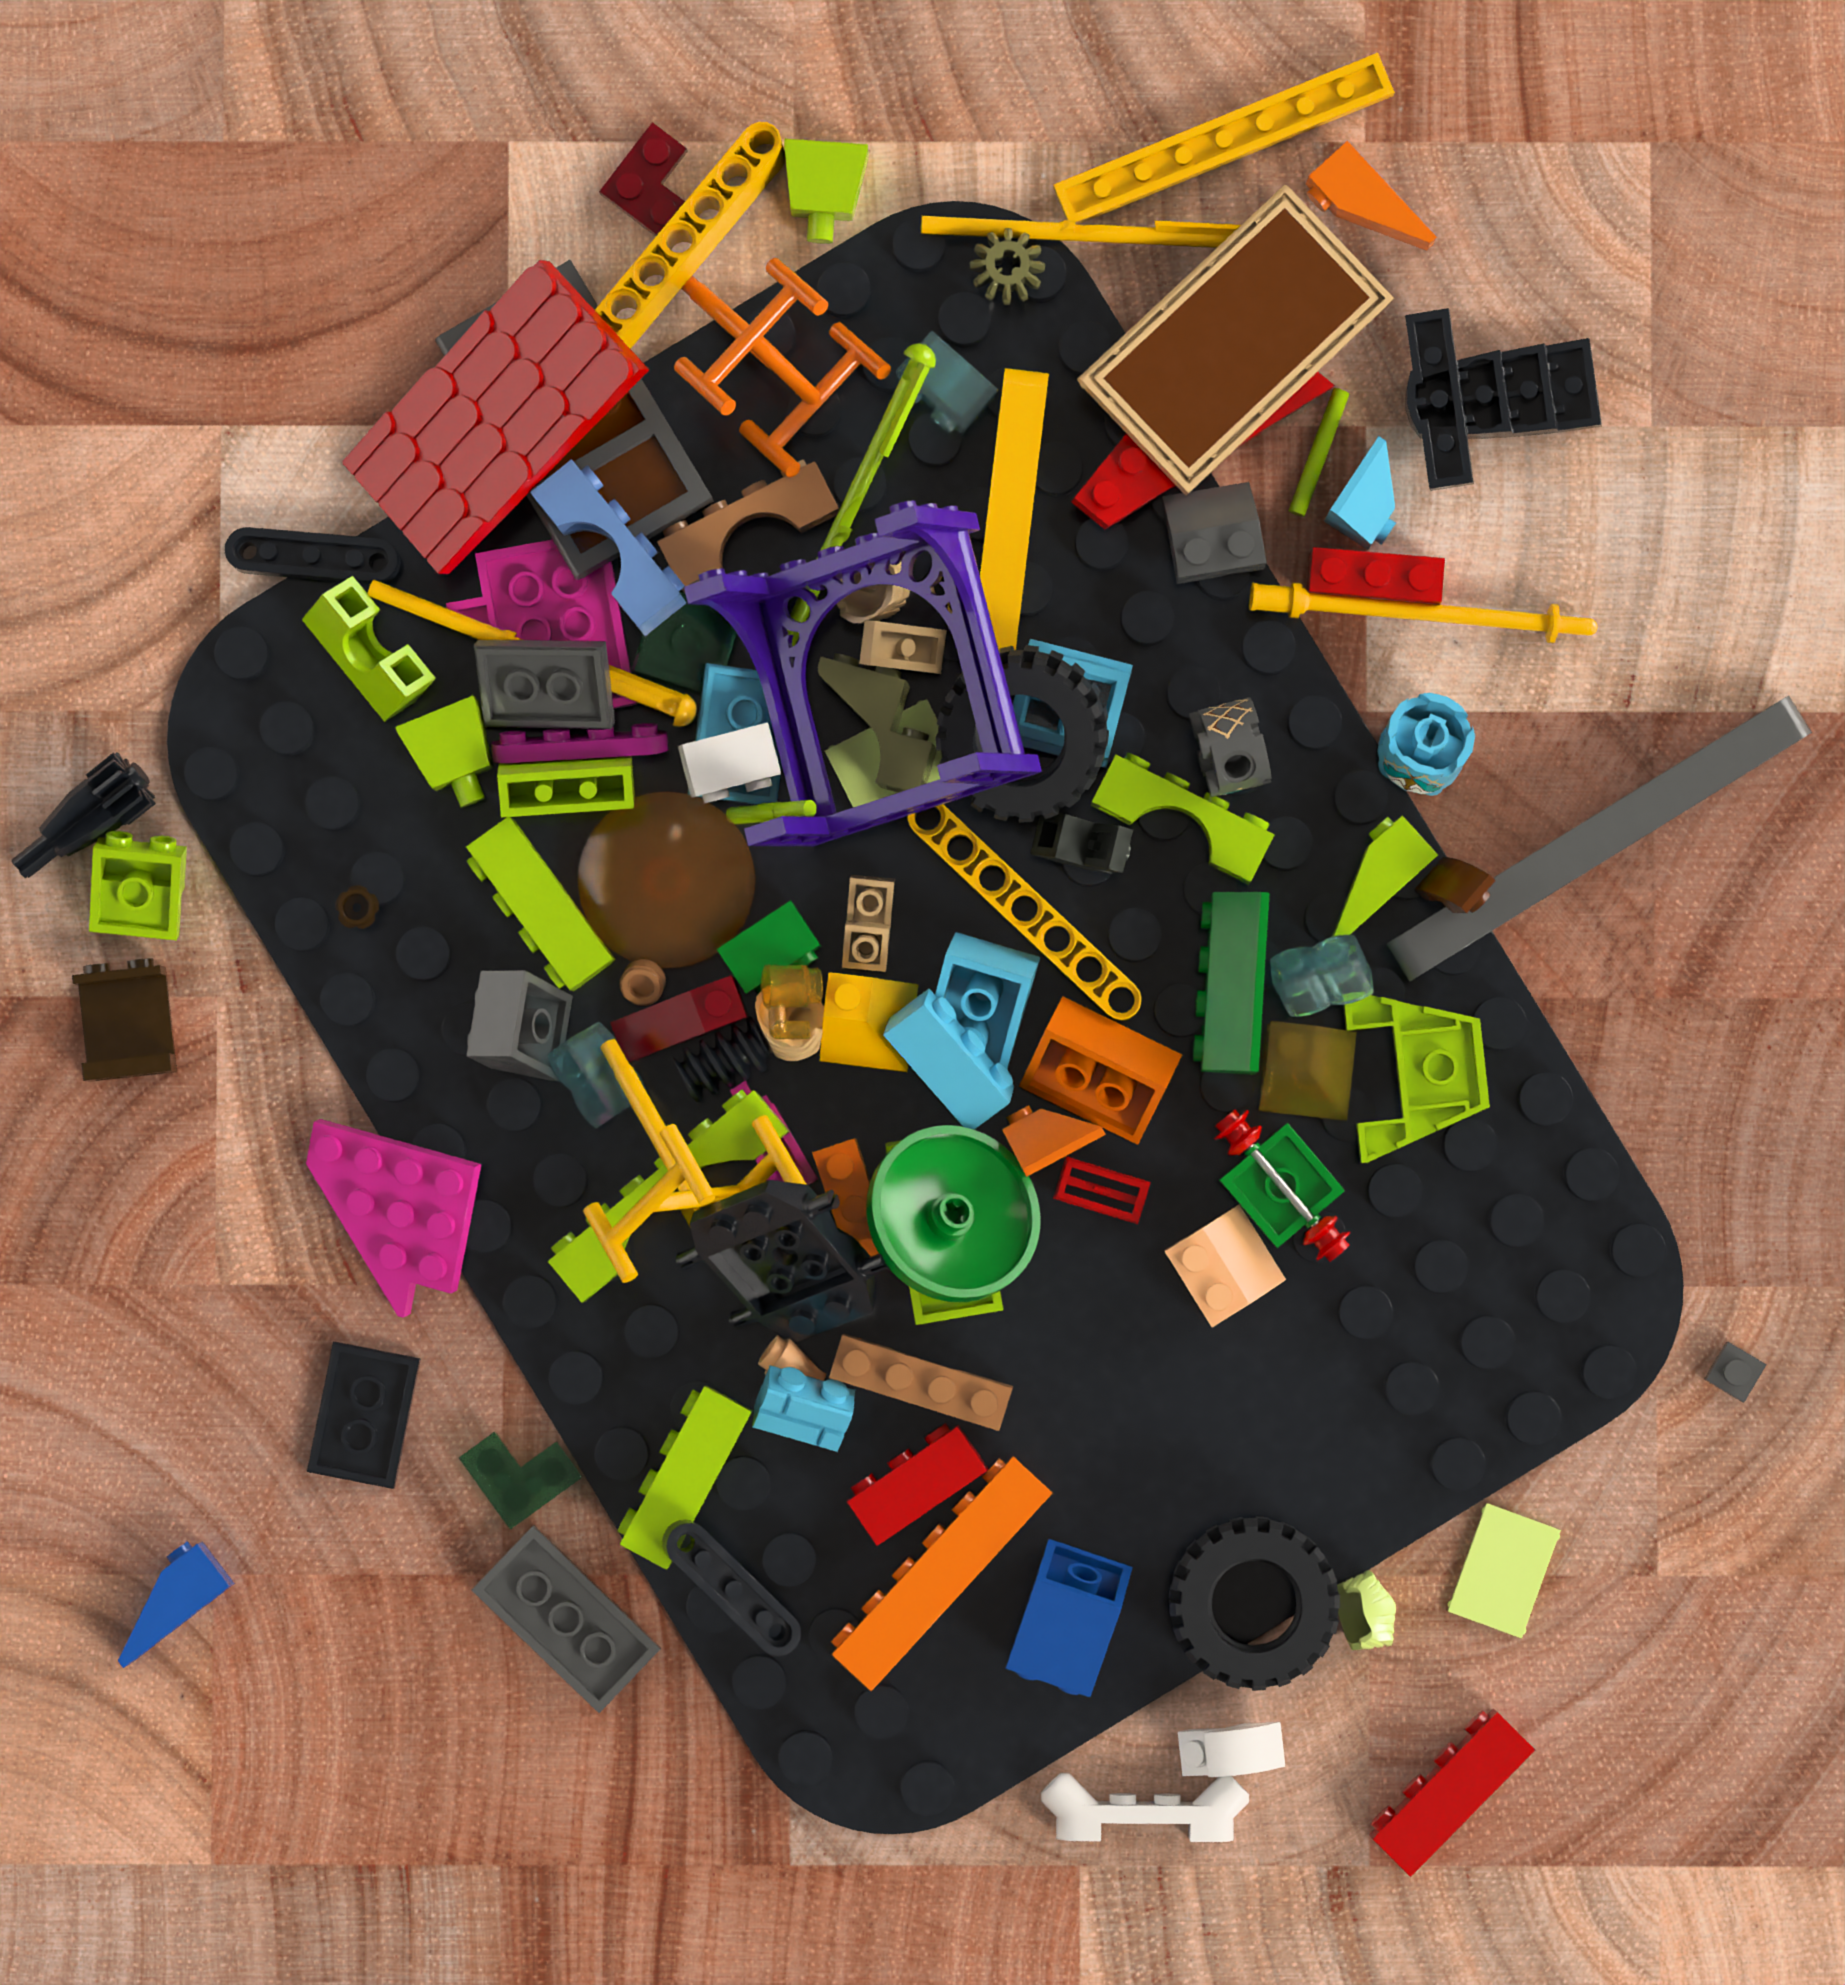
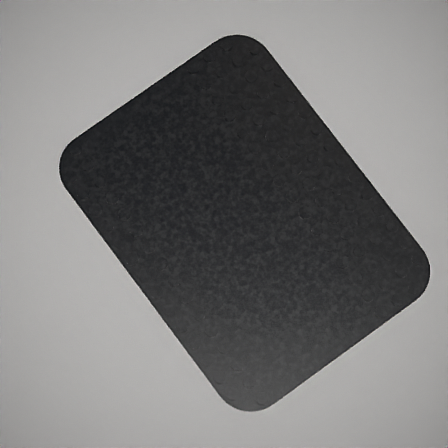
M964 201L929 203L894 213L874 223L794 272L828 302V308L825 313L817 316L797 299L764 337L814 387L847 352L829 335L830 328L838 322L846 326L891 366V372L885 379L880 380L860 363L785 444L783 449L797 462L804 460L806 465L814 461L816 462L840 509L910 360V357L903 354L904 351L913 344L927 345L935 354V368H930L889 457L883 456L852 522L850 536L842 546L843 549L856 546V538L871 533H878L875 519L890 514L889 507L894 504L914 500L917 506L929 503H936L938 508L957 506L958 511L973 512L977 515L980 530L970 533L969 536L980 575L1005 368L1049 373L1016 650H1024L1025 646L1029 644L1030 639L1133 665L1107 767H1100L1095 781L1089 790L1086 789L1081 794L1079 801L1070 808L1064 806L1059 810L1061 814H1067L1090 822L1119 825L1132 829L1130 855L1125 862L1123 873L1112 872V874L1055 862L1031 855L1040 815L1035 816L1033 822L1019 823V817L1008 816L1006 821L993 818L994 811L984 807L982 812L970 806L972 799L968 796L945 803L944 805L1136 985L1142 1000L1140 1009L1132 1018L1123 1021L1114 1020L1102 1011L914 833L909 825L908 816L816 846H748L744 828L760 824V822L731 825L726 820V811L730 807L754 804L726 800L704 803L703 797L696 796L691 798L688 795L689 788L678 746L695 741L705 664L710 663L756 670L744 643L730 623L719 612L708 605L688 604L686 594L682 590L679 593L686 601V604L646 636L643 635L620 606L631 673L682 694H688L693 698L697 707L694 720L682 727L673 726L675 717L640 703L614 709V732L632 731L631 726L639 723H657L658 730L667 731L668 751L652 755L632 756L635 792L634 808L512 817L616 959L614 963L574 992L569 990L566 985L560 988V990L572 995L573 998L559 1081H550L491 1069L467 1057V1038L472 1026L475 1008L474 998L481 971L525 970L557 987L544 969L550 963L540 949L535 953L529 949L518 933L524 926L514 913L507 917L492 897L498 892L489 878L481 882L466 861L472 857L466 846L506 818H501L497 778L499 763L493 762L492 769L476 775L485 799L460 808L452 785L438 791L431 788L395 728L470 696H475L481 705L474 645L478 639L370 597L380 609L373 619V631L378 642L392 653L409 644L436 678L414 704L384 722L302 621L322 594L342 582L287 577L228 614L197 646L178 680L171 702L167 731L168 761L171 776L179 801L189 821L378 1134L482 1164L461 1272L616 1529L618 1530L629 1508L638 1511L645 1495L638 1491L649 1470L653 1469L659 1472L667 1456L659 1452L670 1431L673 1429L680 1432L688 1418L681 1414V1411L692 1390L701 1393L704 1386L707 1385L753 1410L694 1522L704 1528L798 1621L801 1628V1638L797 1647L789 1654L783 1656H773L766 1653L673 1562L666 1570L632 1551L630 1552L766 1775L784 1794L810 1813L830 1823L851 1830L873 1834L915 1833L956 1821L1202 1672L1195 1663L1189 1660L1179 1641H1177L1169 1612V1591L1178 1561L1186 1553L1187 1547L1195 1539L1197 1540L1204 1535L1209 1528L1216 1524L1219 1526L1229 1522V1519L1239 1517L1255 1518L1258 1516L1267 1517L1277 1522H1285L1308 1536L1316 1544L1331 1566L1337 1580V1585L1346 1582L1352 1577L1355 1578L1357 1575L1376 1566L1624 1413L1643 1395L1664 1366L1677 1335L1683 1307L1684 1282L1682 1262L1678 1244L1669 1220L1493 931L1410 982L1386 945L1446 907L1441 901H1426L1415 888L1442 857L1447 856L1407 791L1393 783L1380 772L1377 742L1301 618H1289L1288 613L1249 610V595L1252 582L1280 586L1267 563L1264 570L1177 584L1162 496L1183 493L1177 486L1165 491L1106 530L1071 502L1126 434L1077 381V378L1111 348L1125 332L1087 270L1060 240L1029 239L1025 250L1035 245L1040 246L1041 254L1033 259V261L1045 263V271L1033 274L1041 281L1038 289H1032L1024 284L1028 293L1027 300L1021 301L1016 292L1013 291L1011 292L1010 304L1004 305L1002 302L1003 292L999 290L995 298L992 300L986 299V291L990 283L980 288L974 286V279L983 272L970 270V262L982 259L974 252L976 244H983L991 249L987 237L921 234L922 216L1016 221L1032 220L997 206ZM998 237L999 242L1004 241V238ZM1012 238V241L1017 242L1019 238ZM1006 257L1003 258L1002 265L995 266L997 270L1002 268V275L1009 276L1012 275L1013 268L1020 266L1018 263L1013 265V258ZM777 282L732 310L750 324L784 287ZM715 320L644 362L649 371L641 378L714 502L683 519L687 521L688 525L704 518L702 511L719 501L726 500L727 504L730 505L743 498L741 491L758 481L765 480L767 485L783 478L781 470L741 435L739 428L744 421L752 420L770 436L802 401L777 374L768 369L750 352L745 355L718 385L736 402L735 410L729 415L721 414L675 372L674 365L676 361L682 357H687L705 373L736 340ZM1210 473L1192 491L1220 486L1212 473ZM527 496L449 574H438L389 517L357 535L358 537L384 539L397 550L401 562L400 569L396 577L386 583L387 585L445 608L446 603L483 597L475 553L552 540ZM836 516L803 533L799 532L791 524L777 518L762 517L750 520L738 527L729 537L723 552V569H725L726 574L745 570L748 576L758 573H768L771 576L781 572L780 565L800 559H805L806 563L816 560L817 553L821 550ZM663 531L649 539V542L658 552L652 559L661 570L669 566L657 542L665 538ZM928 551L922 552L914 562L913 576L917 582L923 581L930 573L932 557ZM384 557L376 558L372 563V569H382L386 564V559ZM621 557L612 561L616 584L621 572ZM943 576L939 582H944ZM939 583L934 586L937 595L945 594L943 587ZM360 584L368 593L370 584ZM824 586L825 590L820 591L817 597L819 601L827 596L826 586ZM910 590L909 598L906 599L907 603L900 607V611L889 618L881 619L880 622L946 630L941 674L896 669L902 672L900 679L906 680L910 686L903 711L916 705L918 701L927 699L938 720L945 698L962 673V668L953 636L945 620L926 599ZM793 597L789 600L787 606L789 614H791L798 597ZM836 604L823 618L811 641L806 662V689L838 813L853 808L825 750L829 746L837 745L870 727L818 673L820 658L825 657L833 660L834 653L850 656L860 661L864 623L854 624L841 617V610ZM859 664L858 666L871 671L876 669V666ZM1094 681L1100 691L1099 699L1101 704L1107 705L1112 685ZM1010 695L1013 705L1015 695ZM1248 697L1253 701L1259 719L1257 724L1260 734H1263L1269 759L1271 783L1217 796L1230 804L1227 811L1241 818L1244 817L1246 812L1268 822L1267 831L1275 834L1249 885L1209 866V844L1207 837L1200 825L1185 813L1171 809L1154 810L1142 815L1131 825H1128L1091 806V802L1115 755L1124 758L1127 752L1149 762L1151 765L1148 771L1162 778L1168 772L1190 783L1187 791L1203 798L1206 792L1209 793L1206 777H1203L1199 765L1197 751L1200 748L1198 739H1195L1192 731L1189 713ZM1030 699L1025 722L1057 730L1060 717L1054 709L1043 701ZM485 727L491 757V742L500 740L499 733L525 731L526 737L543 736L544 730L553 728ZM568 728L570 729V735L588 734L585 728ZM1023 747L1025 754L1038 755L1041 769L1048 767L1058 757ZM782 768L777 802H791ZM935 807L916 814V824L923 830L934 829L941 820V814ZM1403 815L1438 856L1344 941L1335 946L1331 942L1332 934L1364 852L1374 841L1369 836V833L1387 817L1395 823ZM955 837L948 845V854L955 860H965L973 852V844L966 837ZM988 867L980 875V884L986 890L996 891L1003 886L1006 877L1000 868ZM851 875L895 879L886 972L842 968ZM359 885L367 888L368 893L374 894L379 901V910L374 915L375 921L367 928L360 929L357 926L348 928L338 919L339 912L335 909L336 899L340 893L347 892L351 886ZM1213 892L1269 893L1259 1072L1254 1075L1200 1071L1201 1062L1193 1061L1194 1036L1203 1035L1204 1017H1196L1197 990L1205 991L1206 973L1198 972L1200 946H1208L1209 929L1201 928L1203 902H1211ZM1029 897L1017 899L1012 906L1014 917L1024 922L1033 919L1038 910L1036 902ZM790 900L794 903L822 947L814 951L818 959L804 969L796 972L793 967H790L778 975L781 981L779 985L796 981L802 982L822 1002L823 1006L825 1005L829 972L918 984L917 997L927 989H930L935 994L945 955L955 932L1040 957L1008 1067L1014 1085L1011 1101L1007 1106L974 1129L1001 1143L1014 1156L1015 1154L1002 1129L1010 1125L1006 1117L1030 1105L1033 1113L1039 1109H1045L1094 1124L1019 1087L1062 996L1182 1054L1138 1145L1103 1128L1106 1135L1067 1155V1157L1151 1182L1138 1225L1053 1199L1066 1158L1065 1156L1029 1175L1040 1207L1039 1239L1035 1252L1023 1272L1009 1285L1000 1290L1003 1304L1002 1311L916 1325L909 1286L902 1282L890 1269H886L875 1274L876 1303L872 1313L799 1342H794L820 1370L826 1373L824 1381L831 1379L829 1375L841 1337L845 1333L916 1358L1013 1386L999 1431L844 1382L842 1383L847 1388L855 1390L852 1419L844 1433V1438L838 1452L753 1428L754 1405L766 1376L764 1374L765 1369L759 1366L758 1362L765 1349L777 1335L784 1340L788 1338L764 1327L760 1322L751 1323L738 1330L735 1329V1324L732 1326L730 1323L729 1314L746 1306L707 1263H700L685 1271L681 1270V1266H678L676 1263V1254L693 1248L695 1245L691 1228L680 1210L653 1212L631 1234L625 1251L638 1273L635 1279L622 1283L617 1275L583 1303H581L548 1263L556 1255L551 1247L570 1232L578 1237L590 1227L585 1221L586 1216L583 1213L585 1207L598 1202L600 1206L606 1203L611 1209L624 1198L619 1191L638 1175H641L646 1180L658 1170L654 1162L660 1156L600 1049L601 1045L606 1041L616 1039L610 1022L730 975L734 976L717 949ZM355 904L353 910L359 912L361 905ZM1054 927L1045 934L1044 943L1049 950L1060 952L1069 945L1070 936L1063 928ZM1088 957L1078 963L1076 972L1082 981L1090 983L1100 978L1102 966L1095 958ZM639 959H646L656 963L661 967L666 977V985L661 997L655 1003L647 1006L631 1003L623 996L620 990V978L624 969L629 963ZM736 980L749 1017L754 1019L761 1032L755 1007L758 994L754 991L747 995ZM1126 988L1113 990L1108 999L1112 1010L1118 1013H1125L1131 1010L1135 1001L1131 991ZM1352 990L1372 996L1480 1018L1490 1107L1368 1163H1360L1356 1123L1401 1119L1402 1111L1393 1029L1389 1026L1346 1031L1342 991ZM747 1019L735 1024L744 1033L748 1032ZM731 1025L629 1063L636 1072L665 1126L675 1124L687 1145L692 1142L688 1134L707 1118L714 1124L727 1113L722 1105L733 1097L730 1092L731 1088L746 1081L752 1091L756 1090L761 1097L767 1095L770 1102L775 1104L818 1177V1180L808 1185L817 1196L824 1194L825 1190L812 1152L856 1138L871 1180L878 1164L887 1154L885 1143L903 1140L909 1135L929 1127L942 1125L963 1127L910 1065H908V1072L821 1062V1043L819 1050L815 1054L799 1061H786L770 1053L772 1059L769 1056L766 1057V1071L760 1072L753 1064H750L751 1078L745 1080L735 1071L734 1086L728 1087L721 1079H718L719 1093L712 1095L703 1086V1101L697 1103L690 1096L673 1057L679 1063H682L683 1048L688 1047L696 1056L699 1055V1040L702 1039L711 1048L716 1047V1032H720L728 1041L731 1040ZM1234 1109L1240 1115L1248 1110L1249 1113L1245 1120L1250 1127L1262 1126L1260 1138L1253 1143L1254 1145L1257 1142L1261 1145L1286 1123H1289L1343 1187L1345 1192L1318 1213L1321 1217L1318 1221L1325 1216L1337 1215L1338 1219L1334 1227L1339 1233L1351 1232L1345 1238L1350 1246L1331 1262L1325 1256L1317 1261L1316 1257L1319 1249L1316 1245H1303L1305 1233L1311 1226L1309 1228L1303 1226L1281 1246L1276 1248L1245 1212L1286 1280L1248 1306L1211 1327L1164 1250L1239 1205L1219 1180L1246 1158L1244 1153L1247 1150L1243 1151L1240 1155H1227L1230 1143L1225 1138L1214 1139L1220 1133L1215 1125ZM732 1160L706 1166L701 1171L711 1188L737 1185L757 1165L756 1160ZM1073 1167L1069 1175L1134 1196L1138 1195L1140 1189ZM1067 1184L1064 1193L1132 1213L1134 1209L1133 1204ZM829 1210V1211H830V1214H831V1216H832V1218H833V1221H834V1223H835V1220H834L832 1211ZM779 1247L782 1251L786 1253H796L794 1250H786ZM843 1268L827 1273L823 1279H812L793 1287L790 1292L781 1295L782 1297L788 1296L846 1271ZM946 1423L950 1430L959 1424L988 1469L999 1458L1006 1463L1014 1456L1052 1494L872 1691H869L830 1655L837 1648L831 1641L848 1622L856 1627L867 1615L861 1609L878 1590L886 1594L897 1582L891 1576L909 1556L916 1562L927 1550L922 1541L939 1523L946 1529L957 1517L952 1511L954 1506L968 1491H971L976 1496L987 1482L982 1478L984 1475L982 1474L878 1546L847 1503L855 1495L851 1487L871 1473H873L877 1480L891 1471L887 1463L909 1448L914 1455L928 1446L924 1437ZM686 1535L680 1549L686 1548L689 1545L690 1535ZM1048 1539L1133 1567L1122 1609L1091 1697L1081 1694H1068L1060 1690L1058 1686L1040 1680H1027L1017 1675L1016 1672L1006 1669ZM1260 1561L1243 1562L1227 1570L1217 1582L1212 1596V1611L1218 1626L1227 1636L1243 1644H1248L1294 1616L1296 1610V1595L1288 1577L1277 1567ZM774 1624L770 1627L769 1637L779 1635L781 1624Z

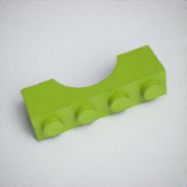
M1128 752L1124 758L1115 755L1091 802V806L1128 825H1131L1142 815L1154 810L1171 809L1185 813L1200 825L1207 837L1209 844V866L1247 885L1250 884L1275 835L1267 831L1268 822L1247 812L1241 818L1227 811L1230 805L1228 802L1217 796L1211 797L1208 792L1201 798L1187 791L1190 783L1168 772L1162 778L1148 771L1151 764Z

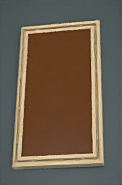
M1283 185L1077 378V381L1187 496L1395 298L1304 204L1293 190L1287 185Z

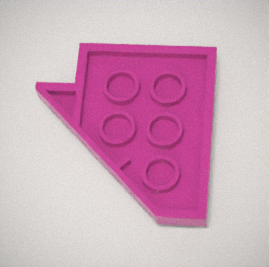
M553 540L475 553L483 597L446 603V608L498 629L516 632L515 637L523 640L606 641L608 664L631 673L620 605L611 594L616 586L612 561L590 573L585 578L576 580ZM612 693L614 709L637 705L635 701Z
M319 1119L314 1121L306 1165L397 1316L404 1318L411 1314L416 1284L450 1294L457 1291L482 1164L327 1120Z

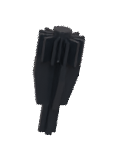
M116 752L115 754H110L86 774L88 779H85L72 789L39 827L42 836L12 859V863L19 870V873L25 879L27 877L30 878L57 855L60 857L67 855L69 857L97 842L99 837L105 838L106 833L116 831L122 825H130L156 804L153 800L155 795L147 789L150 780L142 768L134 762L130 764L126 758L123 760L120 754Z

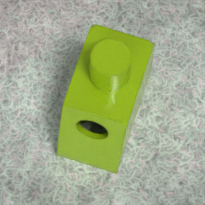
M785 138L784 148L791 216L808 218V242L818 244L833 243L834 220L853 221L868 162V144Z
M470 696L395 727L398 735L432 789L438 791L452 785L460 808L485 799L476 775L492 769L493 761L483 723L481 705L475 696Z

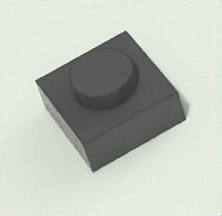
M1726 1342L1704 1380L1744 1403L1767 1364L1730 1342Z

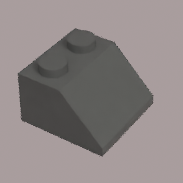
M1249 482L1192 491L1187 496L1184 493L1162 496L1177 584L1264 570L1267 561L1260 521Z
M525 970L481 971L474 998L475 1008L472 1026L467 1038V1057L491 1069L550 1081H559L573 996Z

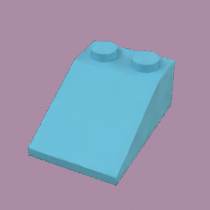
M955 932L945 955L935 995L937 998H945L950 1003L956 1013V1020L966 1031L972 1030L978 1035L985 1047L984 1052L995 1064L997 1062L1001 1063L1008 1070L1040 957Z

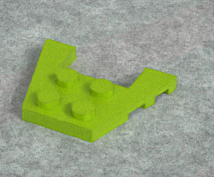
M1352 990L1342 991L1346 1031L1392 1027L1402 1111L1401 1119L1356 1123L1360 1163H1368L1490 1107L1480 1018L1404 1003Z

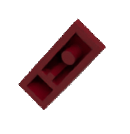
M730 975L610 1022L618 1045L627 1061L631 1063L744 1021L749 1017L736 979Z

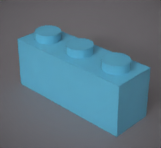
M927 989L888 1019L883 1034L884 1037L963 1127L976 1129L1010 1103L1014 1090L1011 1074L1001 1063L997 1062L995 1064L984 1052L985 1047L981 1039L972 1030L966 1031L956 1020V1013L953 1007L945 998H937L930 989Z

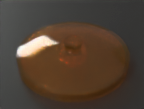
M656 792L634 798V808L612 810L595 827L584 847L578 872L579 896L589 924L598 937L614 952L632 962L646 959L656 963L662 969L682 968L700 963L718 953L717 949L739 933L753 903L755 868L750 849L742 833L721 810L709 802L704 803L698 797L691 798V795Z

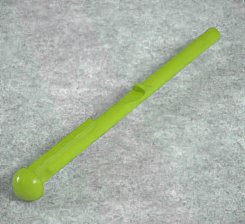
M913 344L904 351L903 354L910 357V360L821 550L842 546L849 538L852 531L850 528L883 456L889 457L930 368H935V354L927 345ZM810 589L818 597L820 591ZM798 597L790 615L794 620L802 623L807 621L810 607L807 602ZM787 629L788 635H793L792 645L795 646L799 633Z

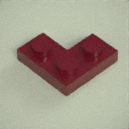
M652 122L600 189L599 193L654 236H657L685 202L665 187L663 183L688 150Z

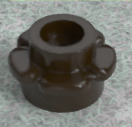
M359 885L351 886L347 892L340 893L336 899L335 909L339 912L338 919L348 928H354L355 926L360 929L367 928L375 921L374 915L379 910V901L374 894L368 893L367 888ZM357 903L361 905L359 912L353 910V906Z

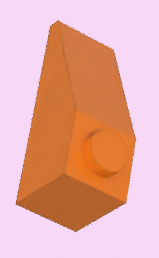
M1348 141L1308 176L1306 185L1310 190L1307 191V195L1321 211L1325 212L1329 209L1338 218L1426 251L1433 246L1437 238L1435 234Z

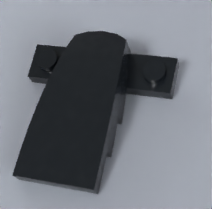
M1449 308L1405 315L1413 371H1410L1406 388L1405 411L1410 426L1418 437L1423 440L1430 491L1474 484L1468 439L1520 437L1602 427L1590 338L1551 345L1543 343L1504 352L1497 350L1457 360Z

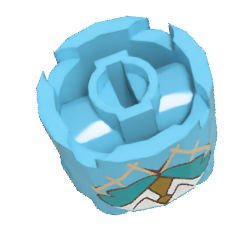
M1434 693L1419 694L1417 698L1406 699L1401 702L1380 735L1377 752L1379 756L1378 767L1382 775L1406 791L1429 796L1437 795L1444 788L1451 785L1473 752L1475 740L1473 726L1470 727V723L1466 719L1468 714L1463 707L1447 696Z

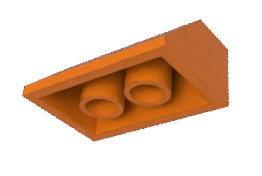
M1062 996L1019 1087L1138 1145L1182 1054Z

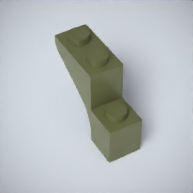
M834 653L833 660L821 657L818 664L819 675L872 728L878 738L880 766L875 781L880 788L899 793L927 784L937 752L936 746L932 742H928L929 735L924 732L903 728L902 734L897 733L910 689L907 681L900 679L902 672L876 666L875 671L858 667L860 662L858 659Z

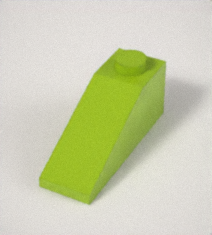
M1403 815L1395 823L1387 817L1369 833V836L1374 841L1364 852L1332 934L1331 942L1335 946L1344 941L1438 856Z

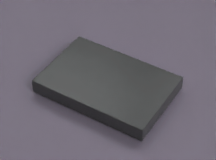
M478 640L474 645L484 727L611 729L615 724L606 641Z

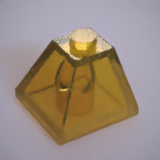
M1270 1021L1267 1026L1259 1111L1347 1121L1357 1032Z

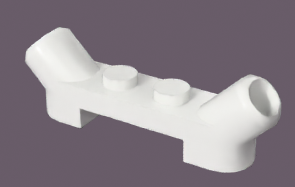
M1060 1773L1041 1792V1802L1057 1817V1840L1101 1841V1823L1188 1824V1838L1190 1842H1228L1234 1840L1233 1818L1249 1803V1794L1232 1776L1218 1777L1193 1802H1181L1180 1794L1170 1793L1154 1794V1801H1136V1794L1113 1793L1109 1794V1801H1096L1070 1773Z

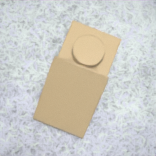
M865 620L859 664L941 674L946 630Z

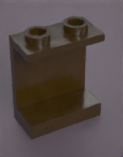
M153 958L127 961L128 969L110 971L109 963L83 966L84 974L72 975L73 984L78 985L85 1044L86 1063H81L83 1081L95 1082L177 1072L166 967L161 965L154 966Z

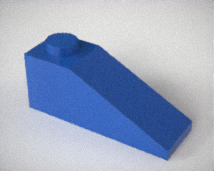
M187 1541L166 1557L171 1564L161 1571L118 1659L123 1668L133 1663L235 1584L204 1542H200L192 1547Z

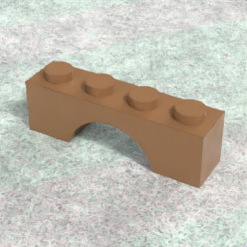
M804 460L798 461L800 471L796 476L787 477L781 471L783 478L767 485L765 480H761L741 491L743 498L730 505L727 504L726 500H722L707 507L702 511L704 518L688 525L686 520H683L666 528L663 531L665 538L657 542L670 568L685 586L700 581L699 574L723 568V552L729 537L738 527L750 520L762 517L777 518L791 524L799 532L803 533L837 516L839 507L816 462L814 461L806 465Z
M845 1333L841 1337L829 1375L831 1379L997 1431L1000 1430L1013 1386L916 1358Z

